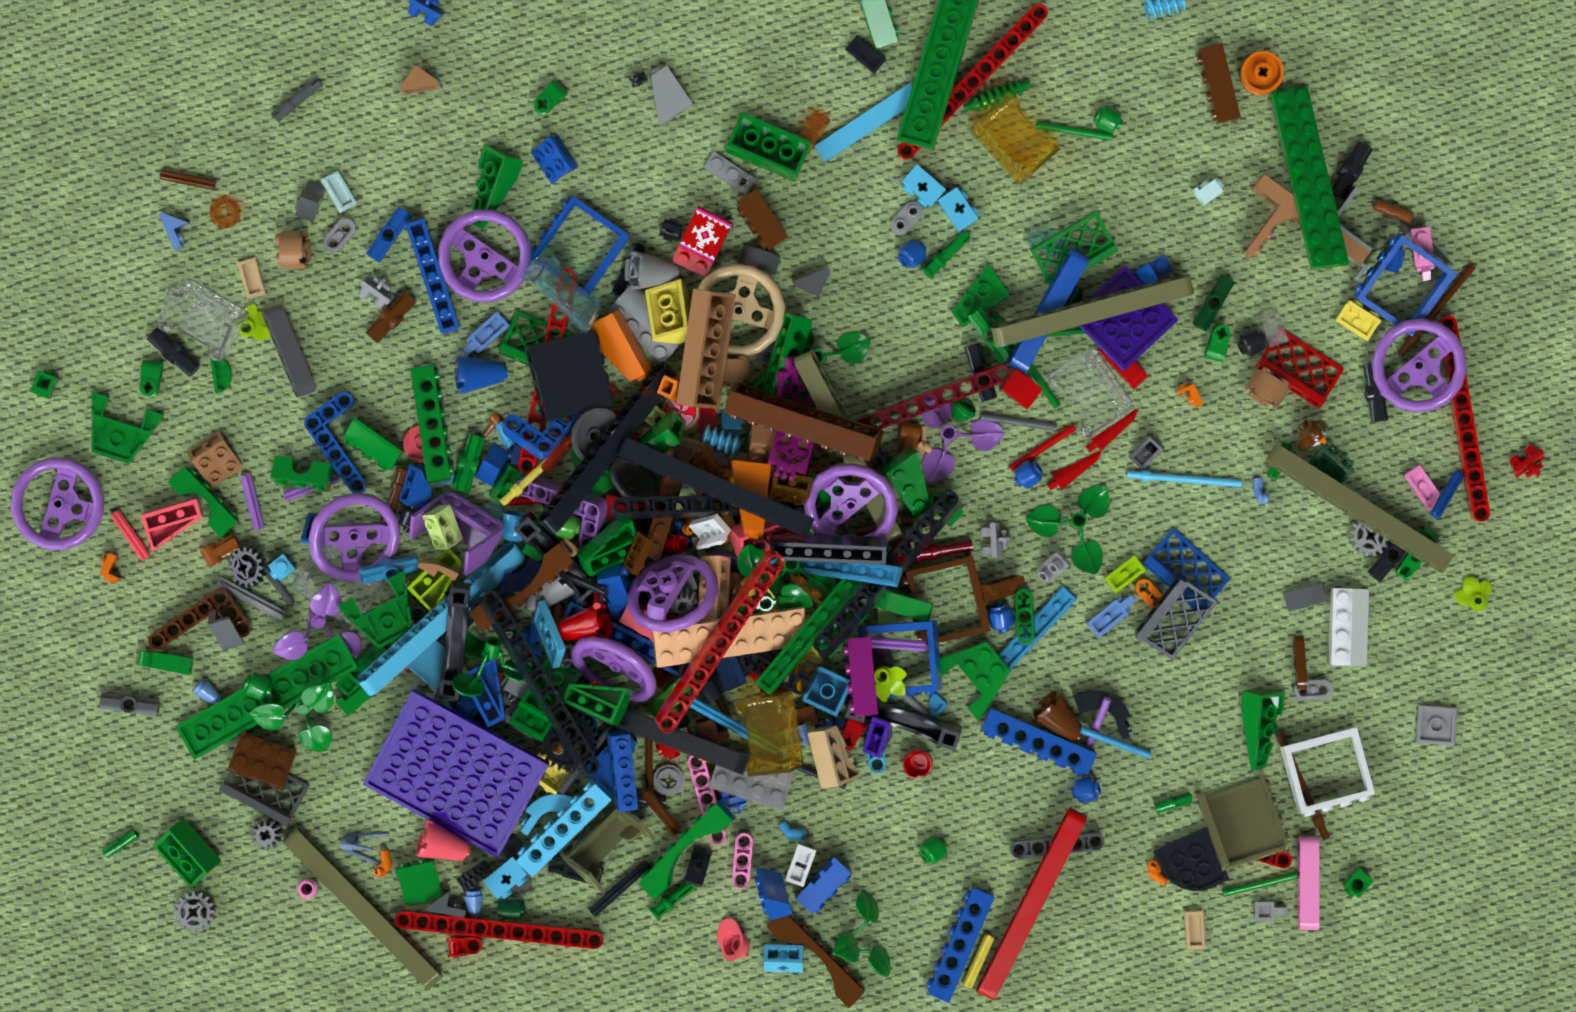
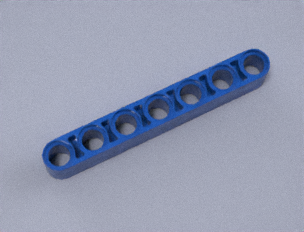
M1074 248L1068 252L1034 314L1065 305L1089 262L1088 256ZM1047 335L1018 342L1007 364L1026 373Z

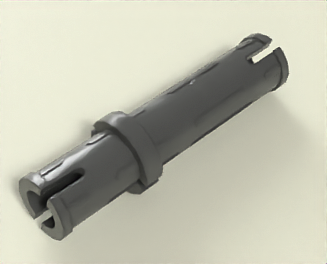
M314 77L288 100L285 99L284 103L272 112L271 115L279 123L289 113H294L296 111L295 108L319 88L323 87L322 84Z

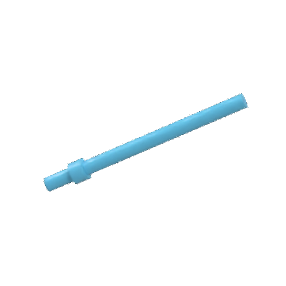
M1127 470L1126 475L1127 478L1141 479L1148 482L1150 480L1231 487L1242 486V480L1155 473L1151 472V470Z

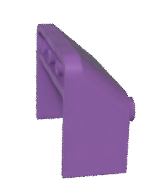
M445 492L411 515L409 539L413 540L424 531L429 534L422 517L423 514L437 505H451L463 536L461 541L471 547L466 551L464 575L467 576L488 561L503 534V524L457 493Z

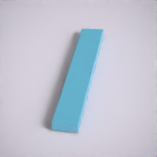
M911 83L815 145L814 147L824 162L830 160L904 111L911 93Z

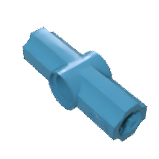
M415 555L395 560L387 557L381 559L378 564L360 567V581L362 584L380 580L387 581V578L400 571H404L405 575L419 571L417 558Z

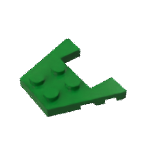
M92 392V452L130 464L162 421L164 415L147 410L141 428L106 418L104 414L110 397Z
M400 571L387 578L395 597L361 614L353 597L336 605L379 649L402 637L412 628L404 571Z
M988 641L940 658L942 676L955 665H958L982 694L981 697L967 707L979 721L1012 670Z

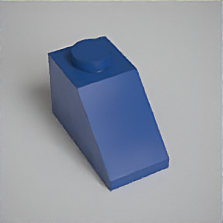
M410 464L398 500L407 506L423 508L430 503L432 491L422 470Z

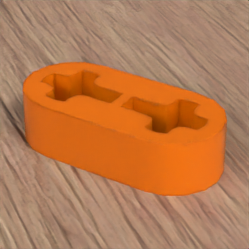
M1141 579L1135 584L1136 593L1150 608H1153L1152 603L1154 601L1150 596L1153 595L1155 598H1161L1162 594L1146 579ZM1140 583L1148 584L1149 595L1145 591H1139L1141 588L1139 586Z

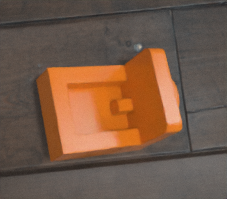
M108 553L102 559L101 566L103 568L100 574L108 582L115 583V581H121V577L111 574L118 555Z

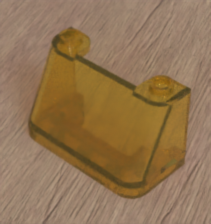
M1008 92L972 125L970 130L1012 179L1019 185H1022L1049 161L1060 148L1056 139L1053 137L1044 138L1019 110L1020 100L1018 97Z
M792 692L773 693L771 696L767 694L736 700V714L741 718H745L750 749V759L745 770L748 777L791 773L800 768L803 764V754Z

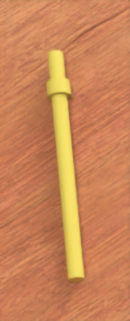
M572 435L518 484L515 483L510 488V491L500 499V502L505 506L514 497H518L523 493V489L572 446Z

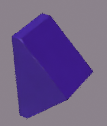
M876 716L872 717L862 752L879 759L882 757L893 736L891 722Z

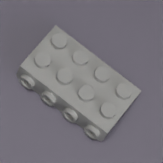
M726 746L727 748H730L732 750H737L736 748ZM744 752L745 755L750 756L744 775L717 765L715 766L709 785L710 789L781 811L783 810L795 769L791 768V765L785 763L779 765L773 763L772 759L766 757L759 759L753 753Z

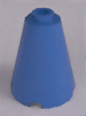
M456 356L455 363H459V367L455 368L456 387L459 389L458 394H465L504 382L505 378H508V368L502 362L465 356Z

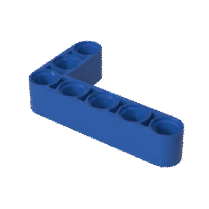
M342 392L305 418L304 425L352 493H365L368 488L366 480L327 427L328 424L354 406V397L349 393ZM343 396L350 398L348 406L341 405L340 400ZM328 407L334 409V415L330 418L325 415V409ZM312 418H316L319 422L318 426L314 429L309 426V421ZM322 434L329 435L330 440L327 444L321 443L320 437ZM335 449H338L341 453L340 458L337 460L331 457V453ZM345 465H350L352 468V472L348 476H345L342 472ZM357 480L363 483V488L360 491H355L353 488V484Z
M583 413L567 416L570 420L569 422H564L561 418L552 420L543 433L519 416L511 414L505 418L502 431L508 438L532 455L544 460L552 454ZM512 423L516 428H510L508 424ZM555 431L559 436H553L550 432ZM523 435H530L532 439H525ZM539 446H546L548 450L543 451Z

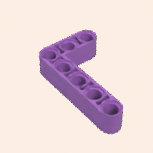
M526 474V475L523 476L521 479H519V480L516 482V484H518L521 480H523L528 474ZM537 476L523 489V493L520 495L548 505L563 484ZM591 493L587 494L574 511V514L582 516L578 542L579 549L604 530L607 502L604 498Z

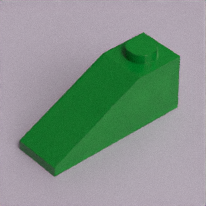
M874 585L873 592L879 589V585ZM893 586L875 604V606L884 610L925 622L929 621L934 605L929 601Z

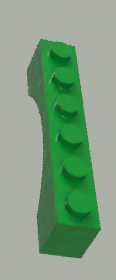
M721 801L717 803L712 802L705 809L707 813L703 817L698 816L692 822L694 826L690 830L686 829L679 836L681 840L677 844L675 842L666 849L668 853L664 857L661 855L653 863L655 867L651 871L647 869L640 876L642 880L638 884L654 900L659 898L672 885L676 863L688 845L699 837L724 831L737 818Z

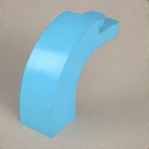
M561 793L556 795L548 794L534 801L526 809V812L531 817L526 816L520 825L523 827L521 832L528 835L543 814L551 811L559 812L563 807L567 809L571 805L570 801L574 796ZM577 810L572 811L573 815L576 817L580 813Z

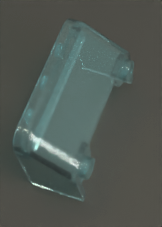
M540 254L519 277L533 283L573 322L570 325L573 329L586 334L592 328L602 309L600 307L601 302L594 296L590 297L560 267L561 263L555 257L549 258Z

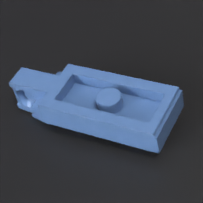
M497 311L466 340L469 345L462 350L463 353L468 357L474 351L477 353L483 351L508 329L510 324Z
M1131 594L1124 600L1121 597L1115 599L1089 620L1087 625L1100 638L1131 611L1129 606L1136 599Z

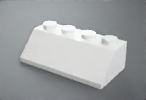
M1330 588L1328 665L1367 666L1369 589Z

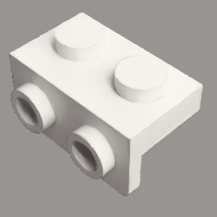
M718 514L692 520L689 524V527L700 539L695 546L698 550L723 544L731 531Z

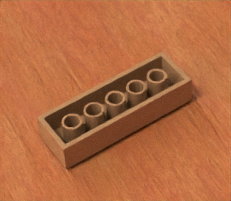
M693 289L676 404L719 409L736 294Z

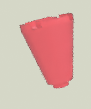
M429 819L426 821L423 827L426 831L420 834L417 843V857L464 861L465 858H469L471 848L468 842Z

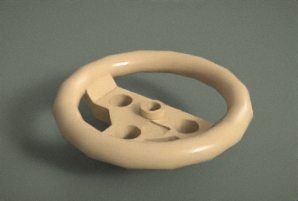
M730 264L715 269L701 281L698 289L710 290L721 279L734 275L739 276L735 290L729 292L736 294L732 319L768 329L756 342L743 346H728L727 356L747 357L762 352L776 340L783 324L785 303L779 286L769 274L752 265ZM757 282H760L769 292L774 307L773 310L760 307L754 296ZM743 286L748 287L750 290L749 296L745 298L739 294V289ZM736 307H741L742 313L737 314V311H735ZM755 310L762 312L763 318L761 321L753 320L752 313Z

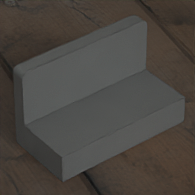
M216 609L209 611L208 626L222 650L244 644L243 638L230 617L221 618Z

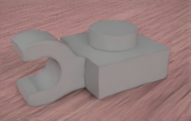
M1274 901L1254 902L1255 921H1275V915H1288V907H1274Z

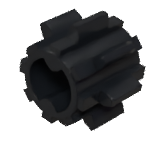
M670 217V220L665 218L659 235L663 236L664 240L670 242L672 240L677 241L683 225L677 219Z

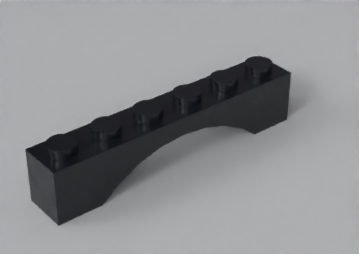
M530 510L515 522L514 530L527 544L543 556L560 543L538 522V519ZM575 560L572 563L574 566L568 572L595 584V580L583 571L581 565ZM565 579L579 600L587 608L593 605V591ZM602 596L601 603H604L607 597Z
M452 581L450 586L446 643L439 698L458 700L460 696L454 690L452 681L455 676L463 673L472 583Z
M877 700L878 715H875L876 717L891 722L892 727L912 732L937 746L956 751L962 726ZM849 704L845 714L846 718L863 723H871L873 717H854V713H850Z

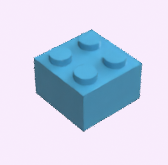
M819 665L820 670L811 690L804 695L802 701L837 717L848 694L847 682L851 681Z

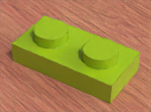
M1133 555L1107 575L1104 580L1116 594L1144 573L1146 569L1136 556Z

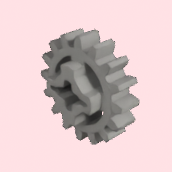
M1357 521V525H1351L1354 531H1349V534L1353 535L1349 541H1354L1355 543L1352 545V548H1359L1358 554L1364 551V556L1366 557L1369 555V552H1371L1372 556H1376V551L1381 554L1383 553L1382 547L1388 548L1385 542L1389 540L1382 537L1381 542H1379V534ZM1360 529L1361 537L1358 539L1357 534L1358 530ZM1367 531L1369 533H1374V535L1372 536L1373 541L1371 539H1366V537L1368 536ZM1370 544L1373 549L1364 548L1362 545Z
M192 891L191 896L186 892L185 898L181 896L178 898L181 903L174 904L178 908V910L173 911V914H178V917L174 920H180L179 927L186 926V932L190 928H192L193 933L197 932V928L202 932L204 931L203 925L209 927L210 923L208 921L215 919L211 916V914L216 912V910L211 909L214 902L209 903L210 896L204 898V892L197 895L196 891ZM197 899L200 901L198 903H192L189 900ZM205 906H206V909H207V915H206V916L203 914V908H204ZM199 907L198 911L196 912L198 916L194 915L189 918V916L192 913L191 908L194 909ZM182 908L185 909V917L182 915ZM196 920L200 924H190L189 922Z

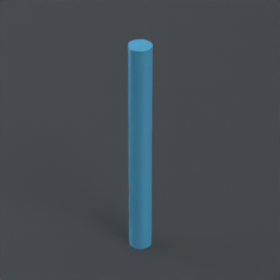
M1084 726L1080 728V733L1148 759L1151 756V751Z

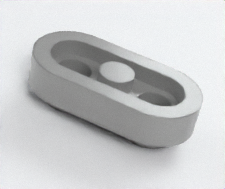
M917 202L906 204L892 220V232L899 236L905 235L921 218L923 213L921 205ZM911 208H915L917 210V213L915 215L910 214L909 210ZM898 222L904 224L902 229L897 228Z
M348 218L339 220L325 236L324 247L330 252L340 251L355 234V223ZM345 225L350 226V230L348 232L343 231V227ZM331 240H337V245L331 246Z
M1323 679L1307 680L1308 686L1305 694H1301L1300 690L1296 689V684L1293 689L1294 695L1300 700L1326 699L1333 691L1331 683ZM1321 685L1325 686V692L1323 693L1319 691Z

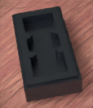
M858 35L845 49L846 52L873 74L887 60Z
M694 846L684 883L702 888L713 851Z

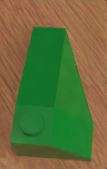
M1253 688L1243 691L1241 711L1251 770L1266 768L1273 746L1270 738L1274 732H1277L1278 727L1274 726L1277 715L1282 716L1284 709V690Z

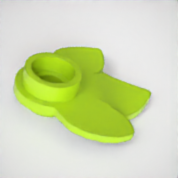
M255 304L247 306L243 311V319L238 323V332L244 337L252 336L259 341L269 339L271 336L263 319L262 311L258 312ZM246 324L251 326L249 331L244 330Z
M1466 575L1463 581V589L1454 591L1453 595L1460 605L1470 606L1474 611H1482L1488 605L1487 598L1492 592V586L1489 580L1479 583L1475 577ZM1475 599H1481L1482 603L1476 604Z
M880 666L874 671L876 695L881 701L886 702L890 694L896 696H904L906 694V687L902 680L907 676V673L902 668ZM882 672L886 673V679L881 677Z

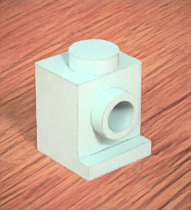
M1216 178L1211 182L1209 179L1199 185L1200 190L1197 187L1192 190L1204 206L1224 192L1222 190L1224 186Z

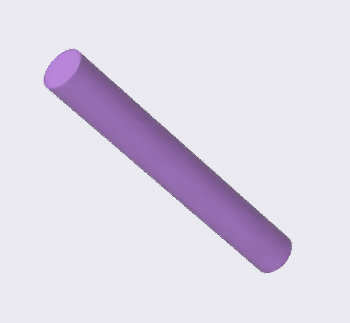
M1104 697L1092 730L1099 732L1111 698ZM1088 736L1085 746L1091 749L1096 739Z

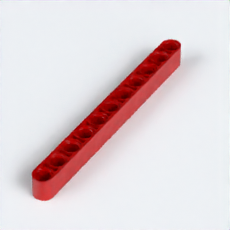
M1034 5L952 90L948 102L951 113L945 114L942 126L1045 21L1048 15V9L1045 5ZM1041 9L1044 12V16L1042 18L1035 17L1034 10ZM1022 23H1028L1031 27V30L1028 32L1022 31L1020 25ZM1013 36L1018 42L1014 46L1009 45L1007 38ZM1001 50L1004 53V58L996 59L994 52ZM988 64L991 67V71L983 73L980 68L981 65ZM975 78L978 84L975 87H971L968 85L967 80ZM961 91L964 94V99L961 101L956 100L954 93ZM901 142L898 146L897 154L902 160H910L922 147ZM908 146L911 149V154L908 156L902 155L901 148Z
M563 269L558 275L544 342L556 340L551 335L554 328L559 329L561 332L558 339L566 336L578 280L577 272L574 269ZM567 271L573 275V279L569 283L563 278L564 273ZM563 290L569 294L567 301H562L559 297L560 292ZM558 309L563 310L565 313L563 320H558L555 316ZM534 389L527 423L530 425L534 422L538 423L541 427L540 432L543 433L546 429L547 421L542 422L541 414H538L535 410L538 401ZM524 435L525 439H532L530 435ZM522 448L518 468L523 474H529L538 466L539 458ZM525 460L532 462L533 467L531 470L524 468L523 463Z
M1451 315L1441 317L1438 322L1443 324V321L1448 319L1451 322L1449 330L1456 334L1460 341L1456 319ZM1452 351L1443 358L1448 385L1452 380L1455 367H1452L1449 363L1450 358L1454 357ZM1465 374L1461 389L1452 398L1450 403L1470 516L1476 522H1484L1490 516V508L1467 376ZM1458 395L1464 397L1465 402L1463 405L1457 404L1456 397ZM1462 413L1468 417L1466 424H1462L1459 420V416ZM1465 432L1471 435L1469 443L1464 442L1462 439ZM1468 451H1471L1474 454V460L1472 462H1469L1466 459V453ZM1472 470L1478 474L1475 481L1469 478V473ZM1475 489L1481 492V497L1478 500L1472 496ZM1478 508L1484 510V516L1481 519L1476 516Z
M768 550L764 553L657 713L655 722L663 732L670 733L676 728L782 570L784 558L777 551ZM773 557H777V561L774 564H770V560ZM766 573L765 579L759 580L760 575ZM752 589H756L753 596H748ZM745 605L742 612H737L740 606ZM734 622L732 628L727 629V624ZM719 638H723V642L716 645V641ZM712 654V658L705 661L706 656ZM702 670L698 677H694L696 671ZM687 686H691L689 692L683 693ZM680 702V706L673 709V705ZM669 718V722L666 725H662L663 720Z
M1071 807L1068 808L977 986V993L992 1000H995L1086 823L1087 815Z
M402 910L395 916L396 926L409 930L598 949L604 942V936L600 931L477 917L470 918L468 916L463 918L411 910ZM401 914L408 916V924H402L399 921ZM419 917H426L428 925L421 926L418 923ZM438 919H445L447 927L440 928L437 924ZM457 921H464L467 926L466 929L459 930L456 926ZM476 923H483L486 927L485 931L478 932L475 928ZM496 925L504 926L505 932L497 934L494 929ZM515 927H522L524 934L516 936L514 934ZM541 929L543 937L535 938L533 930ZM560 931L562 939L554 940L552 932ZM579 933L581 941L573 942L571 934ZM598 935L601 941L599 944H592L590 937Z

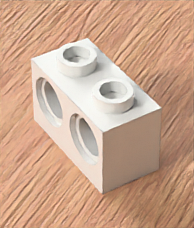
M801 843L797 844L785 881L804 886L816 849Z

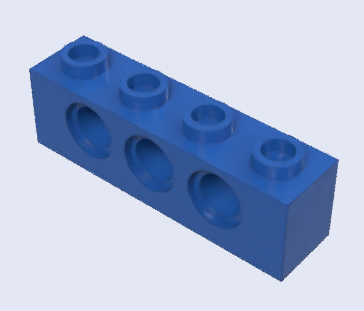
M626 730L607 732L615 808L619 812L637 810L638 802L630 734Z

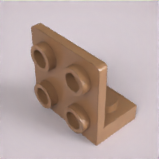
M217 431L187 451L191 462L211 488L243 468L241 462L226 444L224 436L220 431Z

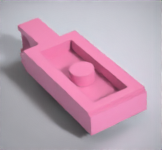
M1430 226L1410 229L1412 242L1434 257ZM1413 250L1414 264L1417 272L1421 271L1423 281L1431 280L1430 270L1434 269V264Z
M1417 465L1403 475V477L1424 507L1430 510L1431 508L1433 509L1441 494L1422 467Z

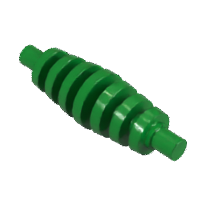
M1017 80L1014 81L1015 86H1013L1011 82L1006 83L1007 89L1004 84H1000V91L997 86H993V94L990 89L985 90L986 96L982 92L979 93V99L974 96L971 98V102L963 105L964 110L967 112L974 109L976 112L981 111V106L983 110H988V104L991 108H996L995 101L999 107L1003 106L1002 98L1005 103L1010 102L1009 96L1012 100L1017 98L1016 93L1022 96L1024 90L1032 87L1029 80L1023 83Z

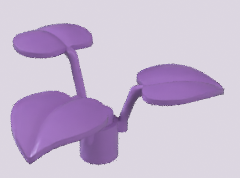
M927 396L924 399L927 405L935 403L933 396ZM950 403L921 414L923 422L930 428H937L942 424L941 436L945 440L943 452L939 449H932L930 453L924 455L922 464L927 481L937 482L945 479L952 473L955 467V459L953 456L946 454L949 442L955 441L958 436L973 437L972 444L976 449L989 451L996 447L1004 437L1005 432L994 422L978 420L971 426L973 434L957 432L953 426H946L944 422L952 416V406Z
M327 582L310 600L311 609L308 612L310 621H307L305 637L303 638L302 632L296 630L286 633L274 645L272 649L274 654L289 660L301 658L307 651L305 641L308 640L311 626L314 628L324 627L331 638L335 637L326 624L325 616L326 614L330 616L336 615L340 611L336 605L341 603L342 599L338 590L330 582ZM352 631L341 632L340 634L355 658L361 653L360 638Z

